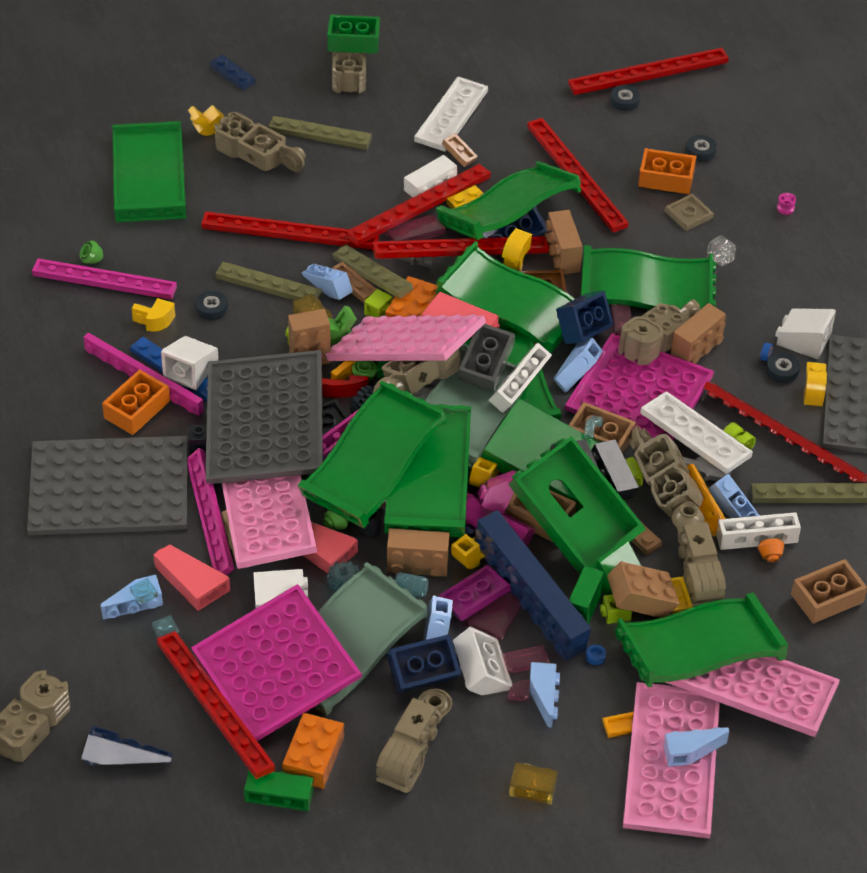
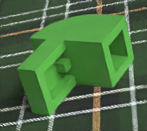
M344 306L335 319L328 318L330 323V345L339 343L343 336L351 332L350 328L357 319L350 307Z

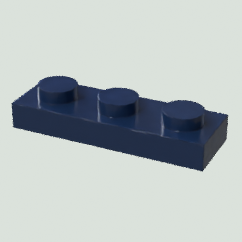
M223 54L210 61L211 68L242 91L255 84L253 76Z

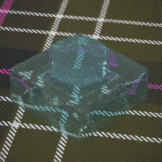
M148 578L130 586V592L140 605L158 597V591Z
M171 615L152 622V628L158 638L174 631L179 635V629Z

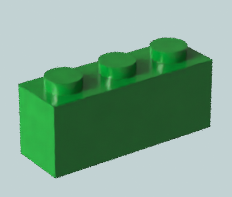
M249 771L244 788L245 802L309 811L314 790L313 778L306 775L298 776L285 772H272L255 779Z

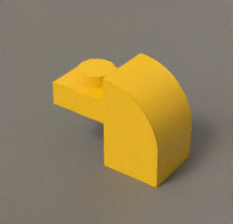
M213 105L203 114L194 106L188 109L193 125L201 135L205 136L214 134L215 124L219 126V121L224 117Z
M515 229L511 233L502 253L504 265L514 270L522 271L524 255L530 249L532 234L519 229Z
M158 298L152 308L134 303L132 307L133 321L145 324L146 331H161L167 328L175 318V305L172 302Z
M807 362L804 405L823 406L827 381L826 364Z
M480 457L472 467L469 484L480 488L481 484L485 485L488 479L497 477L500 471L496 470L497 464Z
M465 534L451 545V553L466 568L473 569L480 565V559L484 555L480 551V545L474 541L475 537L472 539Z

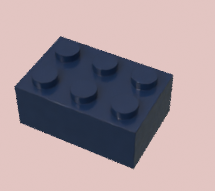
M605 290L586 293L556 308L565 344L584 342L614 326Z
M450 634L392 648L386 654L398 694L454 680L461 675Z

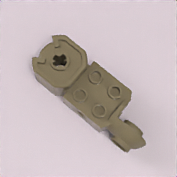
M332 52V89L338 94L342 91H356L358 94L365 91L366 53Z
M238 112L228 113V117L225 116L219 121V126L215 124L216 149L231 158H241L263 171L276 168L280 163L294 172L303 170L304 159L306 158L305 152L300 147L286 146V137L260 123L254 124L251 119Z
M693 299L685 304L682 309L674 305L659 303L641 317H633L622 325L618 346L619 354L622 355L624 351V356L633 362H635V359L638 360L637 365L649 364L659 357L661 351L665 353L672 348L674 331L701 310L698 302Z
M460 348L446 361H389L382 366L385 377L376 383L373 393L380 387V381L388 384L392 383L398 389L414 394L425 385L431 384L433 380L449 378L459 371L463 361Z
M636 425L628 441L635 451L634 456L646 482L651 486V492L657 505L670 518L674 509L685 502L694 503L700 508L703 496L697 483L688 475L690 472L674 441L667 434H659L652 438L646 429L642 430Z
M685 502L674 509L671 520L678 530L677 539L680 544L678 553L679 557L683 558L684 561L683 579L692 606L695 607L700 604L724 599L726 583L708 523H704V516L694 503Z
M47 670L34 672L20 687L21 701L14 698L0 713V754L15 762H23L50 733L49 728L56 726L70 711L67 682L61 683L57 678L47 675Z
M429 689L423 692L418 700L415 698L411 700L394 729L392 737L389 738L378 758L376 765V775L379 776L376 780L390 787L392 786L405 793L411 791L422 771L428 743L430 740L433 741L435 739L437 725L442 717L451 710L452 698L447 692L440 689Z

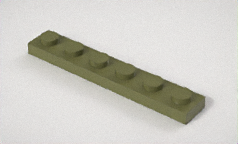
M273 116L268 126L269 129L279 134L365 150L368 149L372 139V134L278 116Z
M347 245L332 254L335 261L339 263L343 261L360 276L399 299L413 290L412 283Z
M222 262L216 272L217 279L312 306H317L323 295V289L227 262Z
M751 483L752 503H867V483Z

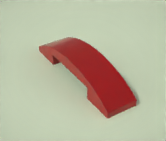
M350 375L349 381L322 379V397L343 398L357 396V392L361 391L362 387L369 386V376Z

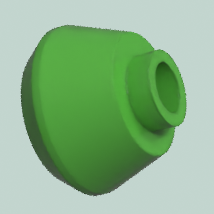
M88 241L81 248L80 258L85 264H96L102 260L103 250L96 241Z
M356 361L352 366V372L356 376H369L370 382L377 373V365L373 361Z
M327 510L324 514L323 523L327 528L336 531L346 529L349 520Z

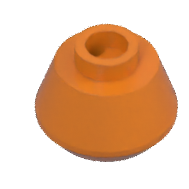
M777 538L766 539L759 543L757 549L762 558L767 560V562H776L783 554L784 542Z

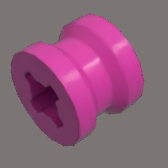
M782 193L778 199L777 210L784 215L792 214L795 210L796 197L791 193Z

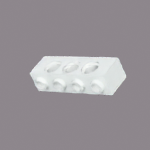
M537 343L528 351L488 401L503 413L514 403L552 355Z
M796 512L718 520L716 536L720 550L757 547L761 541L772 538L780 539L784 544L798 543L801 526Z

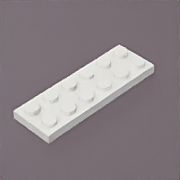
M457 77L414 136V142L445 152L447 149L441 144L443 139L460 132L488 92V86Z
M667 391L641 407L640 413L725 474H728L752 457L753 451Z

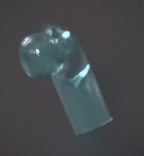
M593 415L586 421L585 438H594L595 426H602L603 418L601 416Z

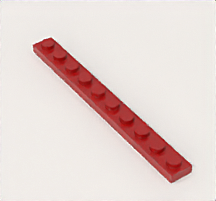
M723 48L569 79L568 85L573 94L578 95L728 63L729 57Z
M543 118L527 122L529 131L560 169L578 175L581 182V195L612 233L628 228L629 222Z
M478 164L346 231V237L359 246L441 204L447 198L491 178V172L481 164Z
M205 212L201 223L202 229L337 246L347 245L353 248L372 250V242H379L378 235L357 246L346 237V231L350 229Z
M545 236L532 237L530 249L526 254L548 253L549 245ZM509 237L481 238L479 240L372 242V250L376 259L462 256L467 246H471L476 241L478 242V247L486 254L502 255Z
M708 381L705 383L703 388L708 390L707 394L711 397L723 399V404L730 408L735 406L739 409L738 413L745 417L750 415L755 418L754 422L762 427L764 425L770 427L769 431L777 436L782 434L786 437L785 441L792 445L797 443L802 446L801 450L809 455L811 453L817 455L816 459L824 464L829 462L834 465L832 469L841 474L843 472L849 474L850 480L856 483L867 482V474L718 385Z
M176 631L157 638V645L255 779L274 772V763Z

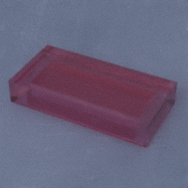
M543 645L503 653L509 673L531 669V662L549 664V659Z

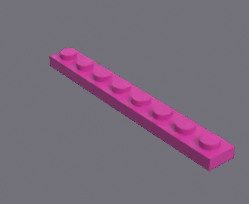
M39 258L32 269V275L37 277L172 300L177 288V282Z
M87 333L83 336L84 347L88 353L99 357L103 362L109 363L117 370L128 374L129 377L133 376L139 369L169 386L170 400L173 403L179 404L186 408L187 411L198 416L204 412L202 398L94 335Z
M198 448L187 458V466L212 567L227 576L235 568L213 484L206 483V454L204 450Z

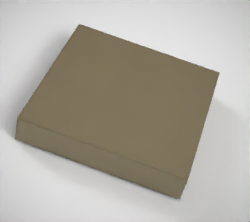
M693 194L665 206L664 210L685 231L714 218V213Z

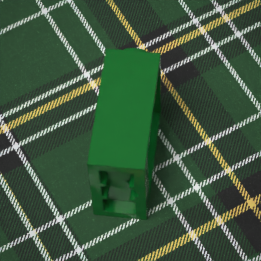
M584 566L569 601L589 625L601 598L604 572Z

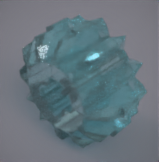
M343 560L341 564L335 562L334 566H330L327 575L330 589H335L337 592L349 579L359 572L358 565L353 566L352 561L347 564Z
M402 572L397 573L395 581L398 586L408 589L412 596H426L429 586V580L426 577Z

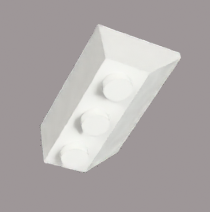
M469 627L453 640L455 653L460 662V669L466 681L465 685L469 691L480 695L508 691L513 688L497 638Z

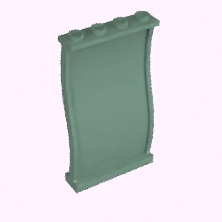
M465 343L460 350L462 358H464L469 347ZM510 362L506 363L494 392L459 380L458 371L449 378L442 379L426 398L428 404L471 406L468 468L471 470L475 462L482 456L483 450L518 400L517 398L503 413L488 401L517 366Z
M366 562L364 568L349 579L318 611L361 672L362 678L314 707L323 715H329L332 712V707L345 698L370 673L387 651L421 619L424 618L426 620L428 618L425 602L413 597L408 589L398 586L393 578L386 577L377 566H372Z

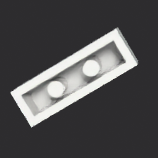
M442 155L404 177V191L410 196L415 197L456 176L457 165Z

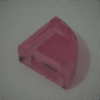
M530 679L521 680L512 685L508 692V699L529 701Z

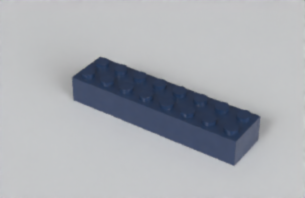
M497 510L479 519L474 541L480 545V551L485 556L487 563L493 566L496 572L509 583L510 593L518 598L521 607L528 611L534 624L539 625L545 638L553 643L556 652L562 655L565 660H568L585 651L591 627L501 513Z

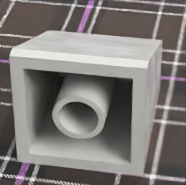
M791 309L789 315L784 316L782 327L779 326L775 336L778 337L777 345L818 359L832 332L836 310Z
M187 336L180 338L161 351L163 376L173 382L197 390L208 375V361H218V348Z
M303 569L254 572L256 608L297 584L308 597V590H304L308 589V579L303 577Z

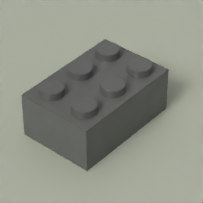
M487 324L479 328L474 333L459 367V380L494 392L514 347L515 334Z

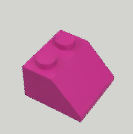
M510 471L488 479L485 485L481 484L477 493L481 506L492 511L498 510L503 515L514 493L508 484L513 481L512 476L516 472Z

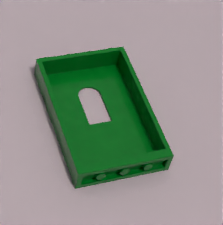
M518 398L484 448L481 457L496 463V470L504 474L510 471L518 472L520 469L524 472L528 469L526 467L528 463L533 459L540 460L542 458L540 454L562 437L566 440L572 435L576 441L587 439L591 450L594 444L600 442ZM554 480L550 483L549 490L577 502L576 513L583 508L562 481Z
M571 435L566 440L564 437L554 444L556 447L552 451L548 448L540 454L542 457L540 460L533 459L526 465L527 470L522 472L520 469L512 476L513 481L508 485L579 575H581L584 566L596 569L599 558L625 539L631 542L646 528ZM552 481H562L583 506L572 517L567 515L551 495L549 485Z

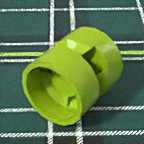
M732 422L723 430L748 449L752 450L756 438L747 431L744 432L743 428L738 424Z

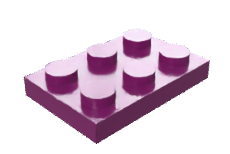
M486 565L438 595V597L453 600L452 613L462 622L509 592L511 588L509 583L489 565Z

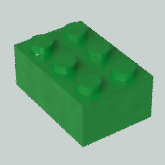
M330 14L328 51L378 54L380 17Z

